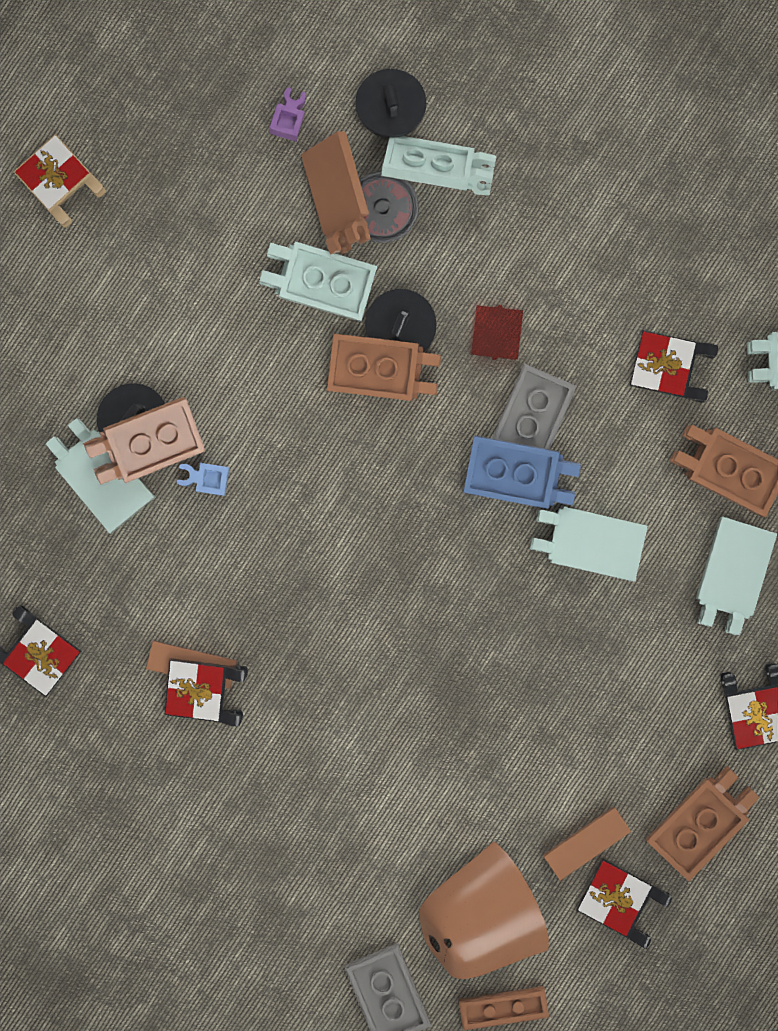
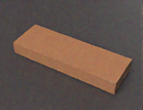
M153 641L146 669L168 674L170 658L227 666L237 665L238 660ZM226 679L225 688L231 689L233 681Z
M613 806L543 854V856L561 881L625 837L631 830Z
M544 986L459 999L463 1031L549 1018Z

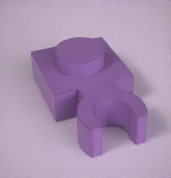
M288 87L284 93L285 105L277 103L269 134L297 142L305 111L300 109L305 104L306 93L302 92L298 100H292L290 98L291 88Z

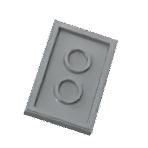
M524 364L492 439L550 450L577 386Z
M398 943L345 965L344 968L370 1031H421L431 1026Z

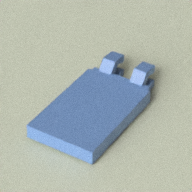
M474 436L463 493L548 509L549 505L553 506L554 502L573 505L575 491L558 489L557 484L559 474L579 477L581 465L580 463L562 461L563 455H559V451Z

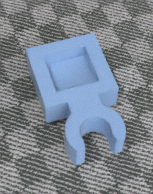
M200 463L199 471H195L188 464L179 465L180 469L188 470L190 475L187 480H177V484L190 486L193 483H197L196 492L226 495L229 467Z

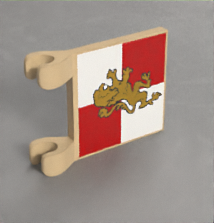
M56 134L13 171L64 228H67L73 221L60 205L79 188L86 184L98 198L106 193L103 185Z

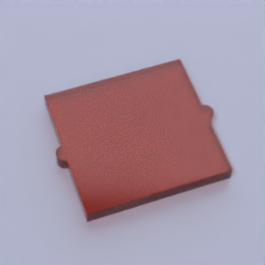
M477 305L471 355L491 357L494 361L497 358L518 360L523 310L503 308L502 305L497 307Z

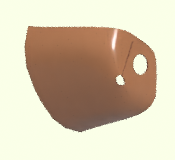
M494 841L439 886L423 902L419 910L420 924L427 946L446 971L457 979L478 977L549 949V936L546 924L527 882L509 855ZM430 935L437 940L440 952L433 947ZM444 939L451 940L452 946L450 948L447 947Z

